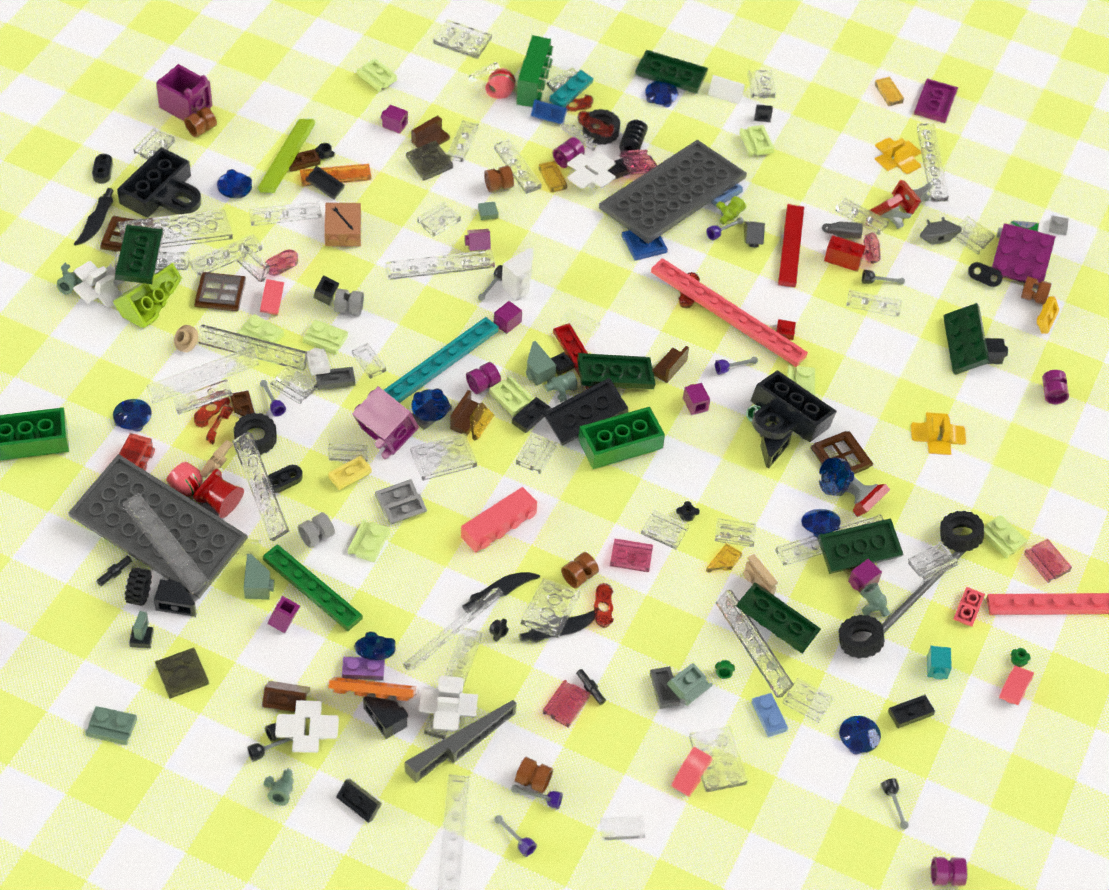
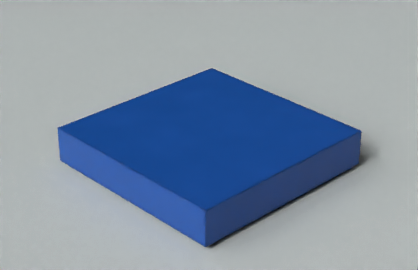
M630 230L622 232V238L634 261L668 252V248L661 236L648 244Z

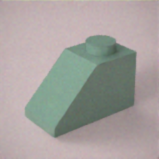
M534 341L532 342L527 360L526 376L538 386L555 377L556 364L541 346Z
M247 554L244 579L245 599H269L270 592H274V579L270 578V571L252 554Z

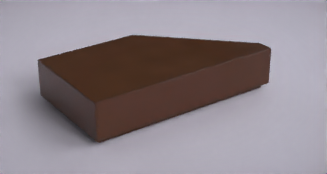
M316 149L299 152L289 171L293 172L321 165Z
M249 390L230 394L234 413L242 417L246 414L255 413Z

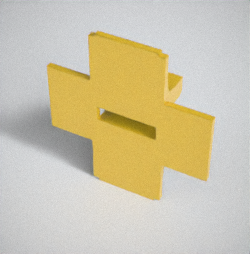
M888 137L875 145L883 153L876 157L875 160L887 171L899 167L907 175L922 166L914 158L922 152L909 140L905 142L903 138L894 141L891 137Z
M926 412V422H912L911 424L912 440L928 442L929 454L951 455V444H966L965 427L951 424L948 414ZM939 432H941V440H937Z

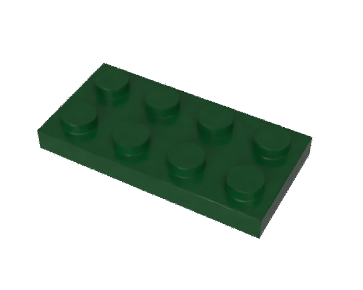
M647 49L635 70L636 76L696 94L708 73L707 67Z
M126 225L115 271V280L144 284L153 283L163 229Z
M978 303L944 314L953 373L956 375L990 363Z
M578 353L577 362L581 386H594L610 378L616 388L653 390L656 384L651 357Z
M891 518L821 534L817 537L829 574L856 568L867 559L874 564L904 555Z
M756 582L735 606L802 654L821 630L817 625Z

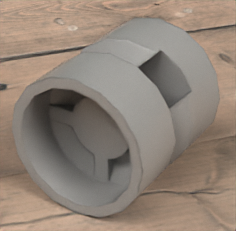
M337 288L334 312L345 313L349 311L350 314L361 315L364 292L353 290L349 293L347 289Z
M324 512L312 517V521L307 520L297 526L300 537L309 548L319 544L321 539L326 540L335 534L334 526Z

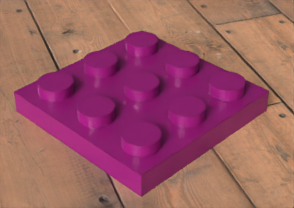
M1004 223L992 268L999 270L1003 278L1025 283L1027 276L1036 278L1038 282L1044 281L1056 236Z

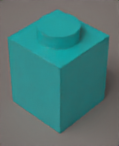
M930 646L927 654V677L938 680L948 679L952 669L951 648Z

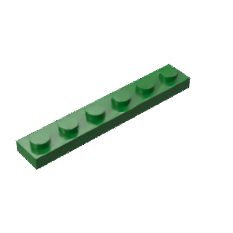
M278 544L263 555V561L347 631L351 630L363 619V615Z

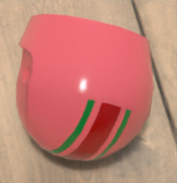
M506 68L494 70L490 74L485 86L487 94L496 99L507 98L515 88V76ZM489 87H494L496 92H492Z
M183 462L169 473L166 481L170 487L189 497L193 496L201 486L203 476L198 468L188 462Z

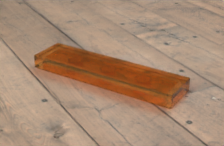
M369 164L321 168L342 183L371 180ZM313 169L300 170L302 187L313 186L306 181V177Z

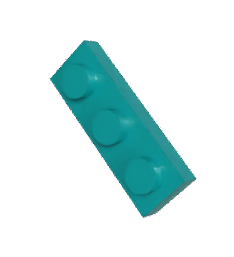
M579 70L549 97V101L554 105L566 107L593 83L594 78L583 70Z

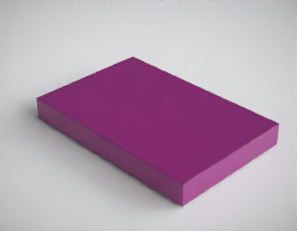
M926 78L914 110V115L946 124L958 87Z

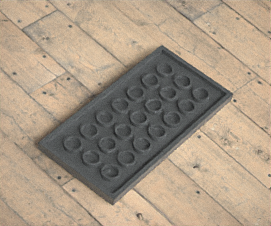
M697 139L600 202L599 209L649 244L747 177V172Z
M119 454L68 512L71 518L163 577L180 582L187 592L198 599L201 598L248 539L247 534Z

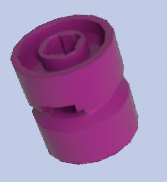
M571 137L555 148L552 154L555 162L560 167L567 168L568 162L580 153L585 154V148L579 139Z
M487 362L481 365L479 369L476 368L467 372L466 381L472 392L477 395L484 392L486 388H491L499 383L501 376L496 366L492 362Z
M1058 369L1044 373L1042 382L1046 402L1054 405L1066 402L1069 398L1066 373Z
M933 857L931 861L932 884L944 886L950 882L952 886H965L967 882L966 859L964 857H951L948 861L945 857Z

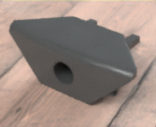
M941 217L942 221L932 223L928 219L926 220L927 226L920 233V238L932 245L950 242L962 231V228L945 220L944 217Z

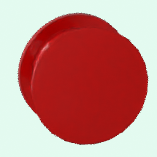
M216 468L196 490L193 500L198 503H208L220 518H225L241 501L244 489L223 480L221 471Z

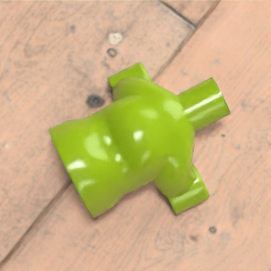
M737 196L732 197L728 206L719 201L716 207L723 213L719 221L724 225L728 220L738 217L740 212L746 209L745 202Z

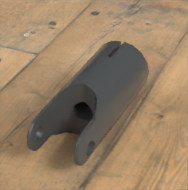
M842 221L832 224L825 223L822 225V230L837 237L861 239L863 223Z

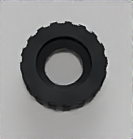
M607 109L590 111L583 120V135L593 144H611L619 137L620 119L614 112ZM602 123L610 126V129L597 130L593 125Z
M263 413L246 414L235 423L233 429L235 445L241 452L243 451L247 455H263V453L273 449L274 444L277 442L276 425L272 418L270 419L269 416L263 415ZM252 428H260L264 430L265 436L259 440H249L246 437V432Z
M962 510L949 513L941 520V542L948 549L956 552L972 551L978 548L984 540L983 520L977 514H973V512ZM958 527H967L972 530V533L961 536L954 534L952 530Z
M870 615L851 616V618H847L840 625V646L844 653L850 655V657H857L859 659L869 658L879 653L881 648L884 647V628L877 618L870 617ZM857 632H869L872 635L869 640L861 642L854 641L851 638Z

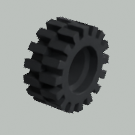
M138 567L131 569L125 587L126 603L140 606L145 605L151 590V570Z

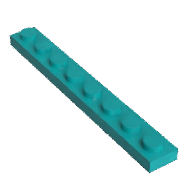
M487 317L483 318L388 386L384 391L401 403L499 332V327Z

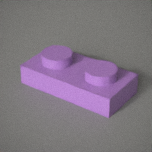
M343 657L342 678L384 680L385 658Z

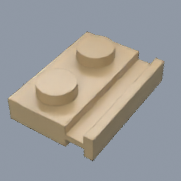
M226 440L212 454L213 456L208 460L200 474L206 478L216 468H221L227 460L225 455L233 444Z
M752 554L747 558L749 561L746 562L743 572L746 580L751 582L752 585L756 582L774 595L777 588L775 585L778 584L777 580L757 556Z

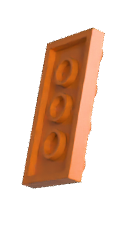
M340 677L330 679L328 687L334 689V693L339 694L355 691L354 695L367 696L369 693H374L376 698L388 699L392 695L397 696L396 700L409 701V699L416 695L417 686Z

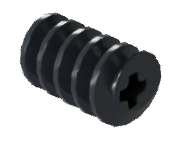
M634 119L627 123L619 144V149L625 156L636 157L639 154L648 130L645 122Z

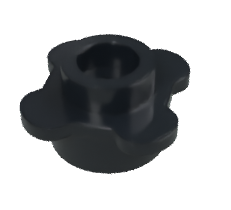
M321 143L316 147V152L321 160L335 156V152L332 151V146L329 143Z
M686 501L682 507L676 509V513L683 521L689 522L695 518V515H699L700 510L695 508L691 502Z
M504 618L493 621L489 628V632L494 635V641H499L500 637L503 638L509 631L507 620Z

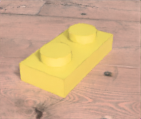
M359 456L329 472L328 478L338 490H341L371 474L372 468L362 456Z

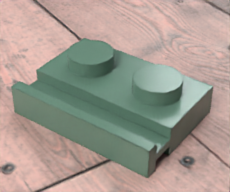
M694 663L690 664L667 683L680 699L683 698L686 701V706L705 693L713 684H709L705 680L707 677Z
M96 706L89 721L88 729L85 731L86 736L127 745L136 724L137 715Z

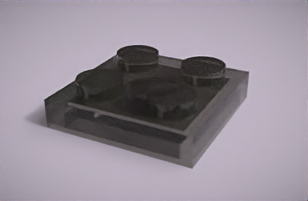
M436 140L406 152L407 160L423 181L453 169L452 161Z
M194 647L154 661L169 699L209 685V680Z

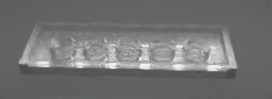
M225 209L118 222L122 242L126 225L163 229L160 248L233 239V233Z

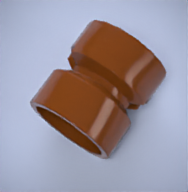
M205 106L196 111V114L193 113L184 118V124L188 132L196 138L205 133V130L208 131L217 125V120L213 112Z
M509 165L499 167L497 171L495 168L484 171V180L488 192L499 191L500 187L503 190L514 187V177Z
M1027 276L1020 298L1028 301L1034 299L1035 303L1043 305L1046 303L1052 283L1043 280L1038 282L1036 278Z
M582 552L574 558V561H570L561 568L565 581L576 589L585 583L587 579L592 578L599 572L597 562L587 552Z
M525 756L516 773L515 782L525 787L530 784L532 790L543 794L549 785L554 769L543 763L537 765L536 760Z

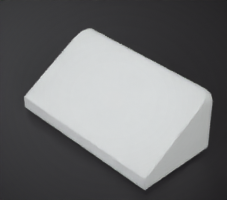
M713 75L708 95L739 104L743 97L745 84Z

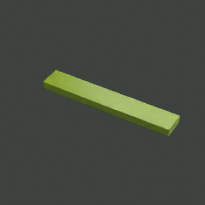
M298 119L259 184L258 190L260 193H275L316 124L314 119Z

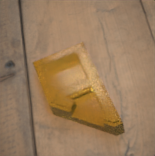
M483 402L478 403L469 416L472 439L474 441L480 438L494 417V414Z
M726 543L707 566L706 572L709 573L713 570L721 569L724 571L732 570L743 553Z

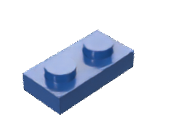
M534 100L530 116L564 125L568 108Z

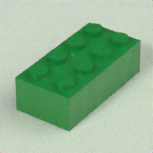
M532 35L518 77L516 105L533 107L534 100L541 101V90H545V79L549 77L548 68H551L553 58H550L554 50V46H551V38Z
M649 406L580 426L578 441L592 469H596L663 449L665 433Z
M64 407L0 415V460L69 452L68 429Z

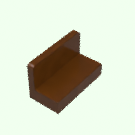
M438 115L411 130V143L423 153L429 152L450 139V135L442 129V118Z
M685 346L681 352L672 347L653 369L654 376L668 383L686 363L689 347Z
M467 390L450 416V430L464 436H468L485 410V405L471 400L472 391Z
M269 681L264 687L262 707L295 712L296 700L306 701L310 687Z

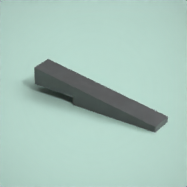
M514 700L506 703L405 761V773L417 783L447 758L455 763L515 715L517 703Z

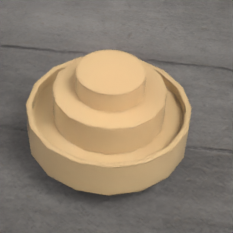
M191 325L181 326L174 337V345L181 352L188 353L192 351L198 342L197 329Z

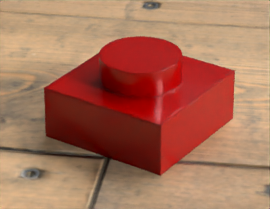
M778 319L776 332L789 340H793L796 322Z

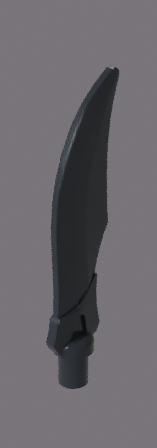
M107 188L105 194L99 197L95 211L88 216L81 235L74 242L75 246L90 240L100 230L107 211L113 203L112 194L114 190L112 188Z
M519 572L504 576L484 590L472 594L469 601L462 605L465 612L477 607L482 608L493 598L506 596L524 583L540 578V575L530 572Z
M596 608L588 613L574 617L561 618L551 625L532 627L528 632L519 634L520 641L530 640L537 643L543 639L581 631L594 621L599 609Z

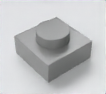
M1051 215L1049 232L1066 235L1069 218Z

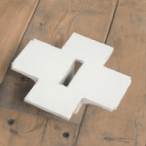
M580 153L567 163L568 166L576 170L568 176V180L582 189L586 186L593 189L596 185L604 188L616 178V176L608 172L615 165V162L603 153H598L592 159Z
M88 261L74 270V273L83 282L73 287V289L87 304L99 298L107 308L115 305L113 300L122 295L116 286L125 281L115 280L116 270L111 265L107 268L104 266L97 268L91 261Z
M439 676L437 691L421 690L419 712L434 714L433 729L456 732L458 731L460 716L476 718L478 695L462 693L464 679L461 677Z
M296 700L295 714H278L275 736L276 738L293 739L292 752L318 753L319 740L336 739L338 737L339 717L338 715H321L322 701ZM305 718H310L309 735H305Z

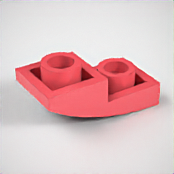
M266 279L260 312L278 315L285 282Z
M966 587L953 620L972 627L985 594Z
M1015 665L1002 688L999 698L1008 703L1019 705L1033 679L1034 672Z
M693 747L671 786L690 797L701 782V776L712 762V757Z

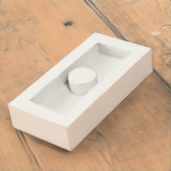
M314 348L306 351V359L311 375L330 373L324 349Z

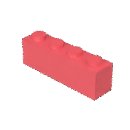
M521 487L462 525L461 538L475 553L485 549L491 542L501 539L511 529H516L525 520L533 518L537 513V501L524 487Z

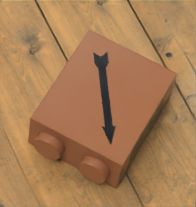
M325 203V246H361V203Z

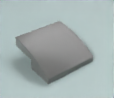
M412 479L375 491L377 501L390 525L427 512L420 493H417Z

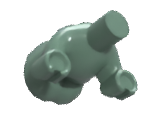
M66 262L61 266L63 277L57 281V288L63 294H70L74 290L73 287L83 281L74 271L68 272L70 265H67Z
M568 372L565 375L553 377L547 380L545 390L547 392L554 389L557 390L560 394L557 396L558 400H560L559 402L566 401V390L577 389L576 376L573 372Z
M871 583L860 592V595L869 603V605H865L861 609L864 615H869L874 611H880L883 617L890 614L886 607L887 598L881 592L878 583Z
M291 769L284 770L282 778L276 782L272 776L265 778L264 786L272 788L268 792L267 797L276 805L284 806L289 802L294 782Z

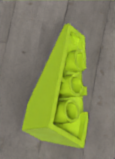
M171 263L154 274L152 284L139 283L113 300V303L123 318L141 328H145L159 317V312L167 304L166 301L173 294L182 277L175 265Z

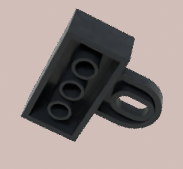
M160 147L117 189L119 204L146 218H149L160 206L175 214H191L198 210L202 200L200 191L186 182L191 177L190 161L163 147ZM177 197H185L191 200V202L185 203L177 199Z
M778 370L756 385L750 400L755 405L761 407L756 411L752 420L754 429L762 436L770 439H782L794 431L803 439L811 442L830 428L837 412L834 408ZM768 421L777 423L773 427L765 425Z

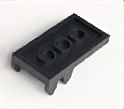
M607 378L545 411L543 415L563 446L579 437L580 426L628 413V407L611 379Z

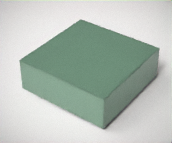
M495 201L478 203L481 220L498 218Z
M139 611L133 626L135 639L142 640L149 625L147 612Z

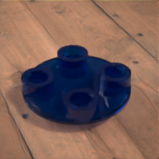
M652 82L645 89L646 101L670 107L678 98V90L674 85L667 82Z
M229 169L218 179L217 189L225 197L233 199L242 198L251 192L252 179L234 169Z
M439 388L416 392L411 404L414 415L427 422H434L444 418L450 407L448 398Z
M140 399L124 400L113 411V419L116 426L136 432L141 431L152 416L150 406Z
M828 509L810 510L801 519L802 527L813 533L814 537L840 529V517Z
M367 632L365 637L360 638L354 645L355 652L369 660H384L391 657L396 651L393 638L378 636L376 632Z
M851 716L842 722L839 729L842 743L855 755L874 750L881 740L879 727L873 720L865 716Z

